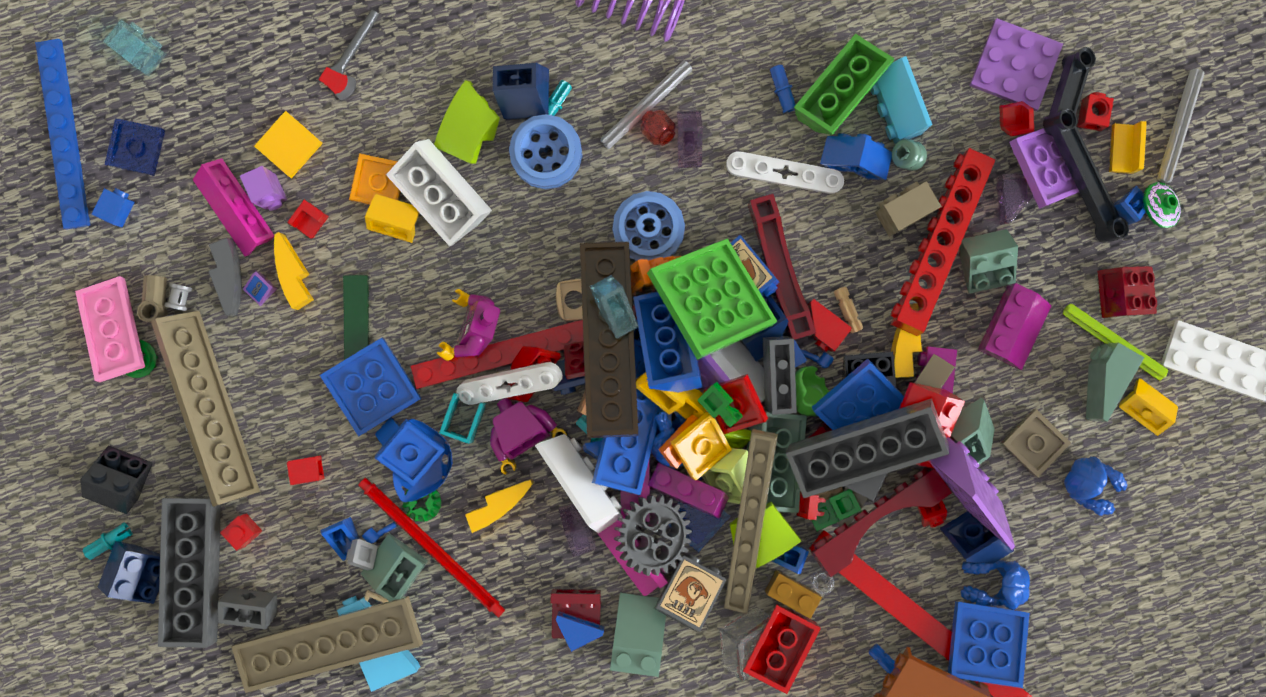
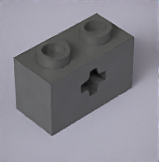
M230 587L218 601V623L267 629L277 616V593Z

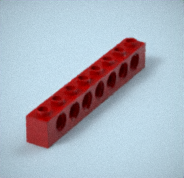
M971 148L957 156L953 165L956 168L954 175L951 174L948 177L944 188H947L945 196L942 195L938 200L942 207L938 209L936 217H932L927 226V230L930 232L927 239L923 238L918 247V251L921 253L918 260L915 259L910 266L909 273H911L909 281L904 282L899 294L903 296L900 303H896L891 311L890 316L893 319L890 325L915 336L924 333L993 168L995 159ZM964 173L968 174L971 177L972 181L966 180L964 178ZM955 194L962 197L963 203L956 200ZM946 215H949L953 218L954 224H951L946 220ZM937 236L945 240V245L938 243ZM928 257L936 261V267H932L928 263ZM919 279L926 281L927 289L919 285ZM910 300L918 304V311L910 307Z

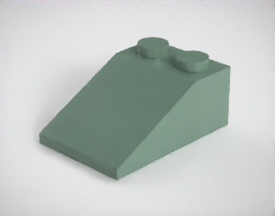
M1119 342L1100 344L1090 354L1092 360L1088 368L1086 419L1089 421L1108 422L1144 359L1143 356Z
M620 592L610 671L659 677L666 615L654 609L659 597Z

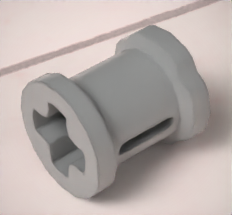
M170 283L171 292L169 300L165 302L164 306L187 311L185 305L188 293L192 291V288Z

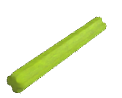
M1070 303L1064 308L1062 314L1104 344L1119 342L1143 356L1144 359L1139 368L1155 379L1161 381L1167 376V368L1074 304Z

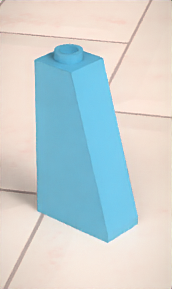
M356 596L344 600L342 602L344 606L339 608L337 612L339 615L371 607L372 605L364 597L357 599ZM409 650L359 663L371 692L411 675L420 668L419 662Z

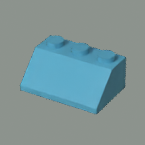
M906 56L893 62L870 89L871 94L877 96L879 102L877 104L878 113L881 118H885L888 125L885 127L886 134L890 140L893 139L894 144L903 139L920 136L932 125Z

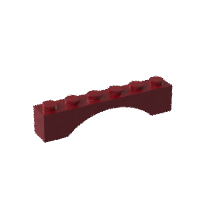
M774 194L750 200L748 208L765 264L780 282L776 285L778 288L774 293L779 308L789 321L786 326L787 336L796 340L816 334L809 308L792 266Z
M926 468L921 469L913 475L915 480L909 484L906 481L899 484L893 489L895 493L889 498L886 495L882 496L873 503L875 505L873 509L868 512L866 509L860 511L853 517L855 519L854 522L848 526L846 523H843L833 530L834 536L828 540L826 537H823L814 543L815 549L810 552L826 576L832 577L852 563L854 552L861 538L880 518L906 507H933L952 494L935 468L928 471Z

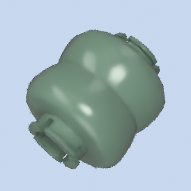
M903 139L897 142L892 150L894 164L899 168L909 171L920 169L927 159L925 146L911 139Z

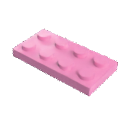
M119 276L75 291L95 381L103 382L144 368V359L125 278Z

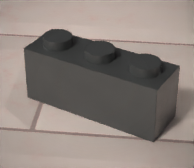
M788 336L763 337L765 410L772 415L797 413L794 339Z

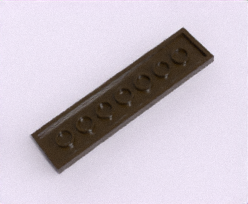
M629 242L580 243L587 438L638 436Z

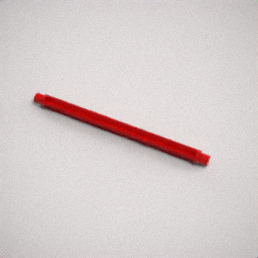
M364 478L358 484L365 495L370 497L481 602L489 612H492L498 618L503 614L505 609L499 604L500 601L496 600L393 503L375 483L372 484L367 478Z

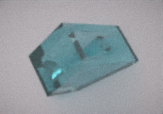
M612 275L590 286L597 307L616 338L639 327L623 286Z

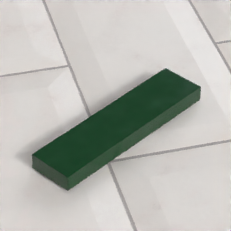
M343 275L344 360L369 346L368 275Z

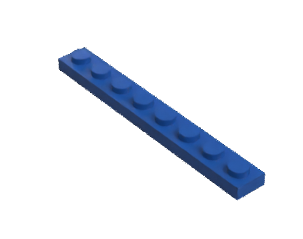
M60 39L35 42L63 229L68 230L90 226L63 43Z

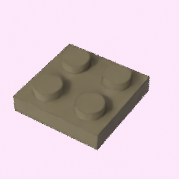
M1033 409L1000 444L1034 477L1039 478L1071 442L1037 409Z

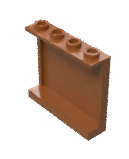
M906 647L903 654H898L894 663L895 668L891 674L888 673L885 676L881 692H877L874 697H991L988 685L978 681L976 686L920 660L912 656L910 647Z

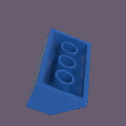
M653 292L633 297L649 389L679 393L702 388L698 360L659 293Z

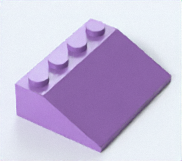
M947 437L949 454L928 461L964 508L1012 550L1015 544L1003 504L996 495L999 491L988 481L989 477L978 468L980 466L979 463L971 455H967L970 452L962 442L958 441L955 443Z

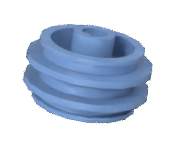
M548 114L533 116L521 123L512 135L509 146L511 164L519 177L530 186L545 190L558 188L569 182L579 170L582 160L580 138L573 126L561 117ZM551 133L558 134V139L552 141L549 136ZM538 134L540 136V140L538 142H533L531 138ZM562 147L569 149L567 155L560 154ZM527 150L533 153V156L529 159L524 157V153ZM553 151L552 157L541 158L542 152ZM557 163L561 165L560 168L552 170V167ZM535 166H542L543 171H534Z
M645 191L633 194L621 203L614 215L612 230L615 242H629L630 260L636 262L640 259H646L649 261L659 257L673 256L683 241L685 223L682 211L672 199L662 193ZM646 207L648 209V212L643 215L638 212L640 208ZM661 210L664 212L665 217L659 219L656 216L657 211ZM628 220L635 221L636 225L634 228L627 227L626 223ZM647 221L653 222L654 231H644V223ZM668 227L671 230V234L664 236L662 234L663 228ZM639 237L641 244L638 246L633 245L632 239ZM657 241L659 247L651 249L650 242Z

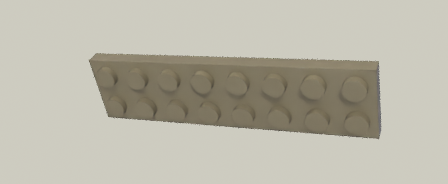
M200 311L152 320L151 324L212 506L215 507L260 492Z
M409 596L237 643L231 646L244 691L247 693L420 647L423 641Z

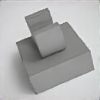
M360 539L352 540L351 549L347 551V564L367 571L372 570L378 546Z

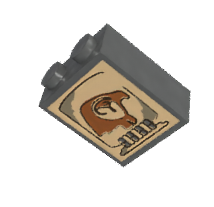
M688 554L687 557L682 556L683 561L679 560L677 562L676 568H674L654 609L691 630L700 632L726 578L721 576L723 572L713 566L706 568L700 564V559Z

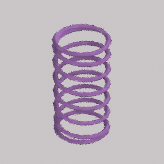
M575 0L576 6L580 7L585 0ZM594 0L591 8L592 13L596 12L600 0ZM611 0L606 13L607 19L611 17L617 0ZM627 0L625 11L620 21L621 25L625 24L635 0ZM643 0L635 26L636 31L640 29L653 0ZM659 0L650 36H654L671 0H665V2L664 0ZM685 0L674 1L673 10L663 36L664 42L670 39Z

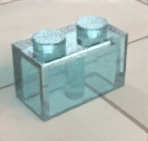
M121 19L103 42L138 70L150 76L167 55L160 50L163 45L151 36L149 39H146L142 35L144 30L134 22H131L129 25Z

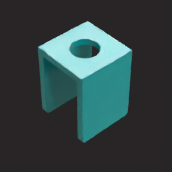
M453 393L439 433L471 444L474 442L487 403L480 402L468 437L449 431L459 402V393Z

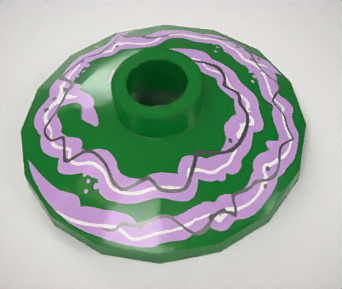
M1156 182L1149 185L1143 197L1144 208L1148 217L1160 228L1168 229L1175 226L1180 220L1181 206L1176 193L1165 183Z

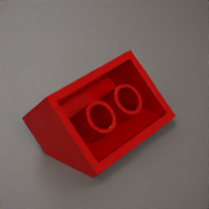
M910 382L900 408L932 398L946 438H950L965 401L947 390ZM929 461L916 464L919 466L934 468Z
M776 604L743 672L788 694L821 627L817 622Z

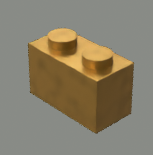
M775 570L765 589L768 596L810 619L822 599L818 592L778 570Z

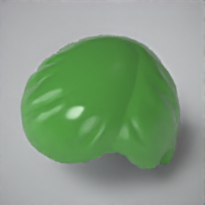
M815 366L802 367L795 373L796 408L802 415L819 417L811 407L830 391L825 385V378H820L815 374L818 370Z

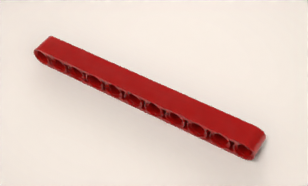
M823 530L813 544L823 537H826L828 540L832 536ZM813 544L809 548L811 551L815 549ZM854 554L852 563L838 573L949 661L952 632ZM982 682L988 685L989 692L993 697H1032L1022 688Z

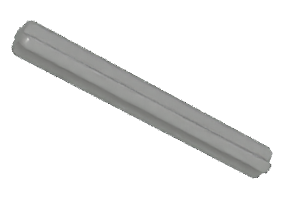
M685 60L682 61L601 138V143L607 149H610L692 72L691 65Z
M1193 69L1189 72L1157 180L1160 182L1170 183L1173 179L1205 74L1203 70Z

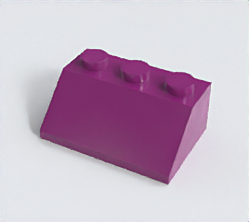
M1017 283L1007 285L978 351L1022 370L1052 305L1038 293Z

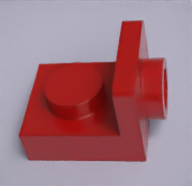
M940 501L933 507H917L922 517L921 523L923 527L929 525L932 528L937 527L946 520L948 512L943 501Z

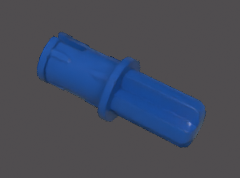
M776 65L770 69V73L776 89L774 93L778 95L783 114L795 111L794 107L796 104L791 91L793 86L789 85L784 66Z

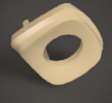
M581 279L562 281L557 285V310L559 316L565 321L583 319L582 306L577 309H571L565 303V297L569 292L578 291L582 294Z

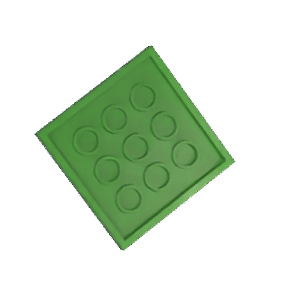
M728 238L651 268L647 272L697 360L771 327L777 322Z

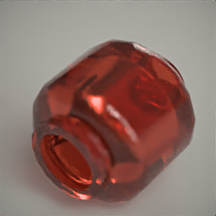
M650 110L643 115L640 131L653 145L664 146L674 138L676 125L663 110Z

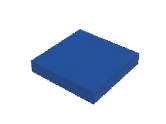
M405 419L375 454V459L414 486L444 452L445 448L408 419Z

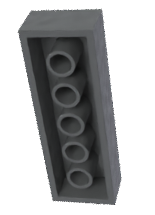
M931 398L791 443L788 446L786 455L803 498H807L948 455L949 443Z
M170 496L162 498L158 647L207 648L217 642L221 505L213 507L209 496Z

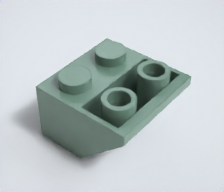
M1007 229L962 240L960 259L969 294L1016 283L1018 245Z
M982 398L969 404L961 411L950 437L955 443L958 441L962 442L970 451L967 455H971L979 464L991 455L995 431L985 401Z
M388 533L377 549L373 569L368 571L363 569L360 574L375 592L388 601L404 597L428 560Z

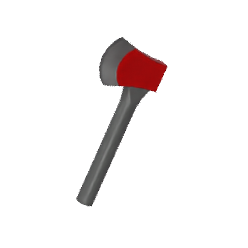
M372 9L338 62L331 68L326 67L318 79L330 88L340 101L350 98L356 89V79L344 75V71L379 17V14Z

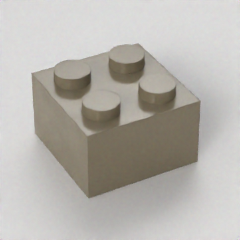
M917 181L899 193L901 196L898 197L895 193L879 204L880 209L875 214L888 236L891 237L942 206L928 182L926 181L919 185Z

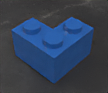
M838 133L837 136H827L820 164L838 171L854 172L865 179L886 180L892 152L884 148L885 145L883 143L872 141V137L869 135L857 134V137H852L848 134Z

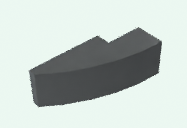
M225 238L209 244L217 268L209 270V274L225 315L234 317L238 315L241 301V266L234 240Z

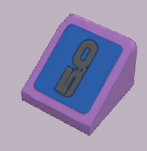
M255 271L243 290L261 306L277 288L260 272Z

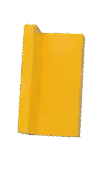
M1140 121L1134 125H1112L1109 172L1134 174L1144 169L1146 121Z
M375 194L365 215L366 229L412 243L415 236V223L420 213L412 204Z
M1141 378L1136 380L1134 391L1119 404V408L1157 436L1176 421L1178 406Z

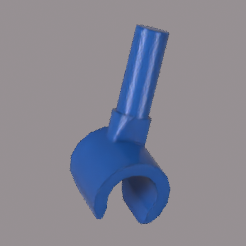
M801 349L806 358L813 360L822 368H828L834 360L826 352H823L818 357Z
M394 521L378 532L371 527L362 537L366 542L375 543L385 533L396 528L397 525Z

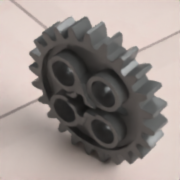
M648 495L647 500L643 497H638L639 505L631 501L630 506L632 510L623 509L626 517H618L622 526L615 527V530L619 531L620 535L614 537V540L621 542V544L616 547V550L623 552L620 559L628 560L626 566L634 567V571L638 573L642 571L647 576L652 572V574L659 576L660 570L668 573V565L676 568L675 560L683 561L680 553L688 552L684 545L685 543H691V540L686 538V535L692 533V530L686 529L685 526L690 523V520L682 519L686 515V511L679 510L680 504H672L673 499L666 497L664 500V496L657 495L656 498L653 495ZM650 513L651 521L646 524L645 518ZM670 523L671 531L666 534V526ZM636 525L670 540L671 544L667 545L650 535L636 530ZM640 536L641 543L635 547V540ZM661 546V553L656 557V549Z

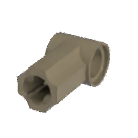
M144 276L142 303H140L137 309V315L142 321L151 323L156 318L168 315L167 309L164 306L167 288L166 277ZM155 307L156 313L151 318L150 311Z

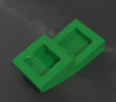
M848 489L829 498L824 503H819L818 510L825 513L823 516H817V520H811L816 532L862 510L853 491Z

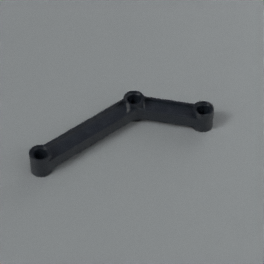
M1083 47L1063 57V71L1050 113L1043 120V127L1048 135L1053 136L1095 223L1096 238L1101 243H1107L1126 238L1129 233V225L1124 218L1119 216L1076 127V112L1090 68L1096 63L1093 50L1089 47Z

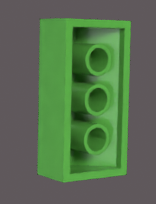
M855 34L795 105L794 109L797 119L815 132L833 135L893 63L894 58Z

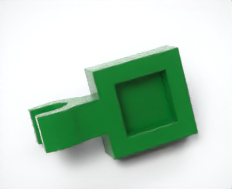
M717 382L697 400L713 418L720 415L729 427H732L743 417L739 410L729 406L734 400Z

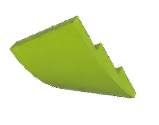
M465 80L451 101L440 125L434 145L436 148L470 164H476L482 141H494L500 117L489 107L485 98L476 92L471 81Z
M772 502L766 505L756 568L774 560L802 542ZM738 517L729 523L733 546Z

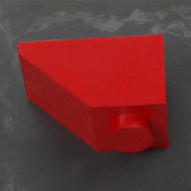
M812 299L808 303L816 334H813L812 338L816 340L815 345L822 351L827 352L829 350L834 352L851 331L852 327L818 301Z

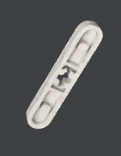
M745 152L732 153L726 162V168L731 175L827 194L837 193L844 185V177L838 170ZM784 167H788L789 172L797 173L798 175H788L786 179H783L782 174L773 172V169L782 170Z
M545 362L467 379L458 386L457 393H459V399L463 403L473 405L480 402L552 389L562 380L563 375L561 369L556 364ZM505 381L507 383H515L512 387L510 385H502Z

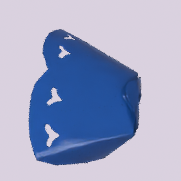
M410 419L409 421L444 446L445 450L414 486L393 472L394 488L402 502L418 500L437 490L447 478L453 465L452 452L448 441L437 431L415 419ZM444 454L448 457L447 464H444L442 461ZM402 486L408 489L406 496L404 495L405 491L402 489Z

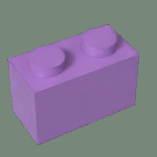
M260 166L240 175L251 203L265 210L273 211L282 207V202L287 200L277 175L267 168Z

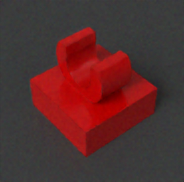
M800 492L799 513L796 516L817 520V516H823L825 513L818 510V503H824L826 499L819 497V495L803 498Z

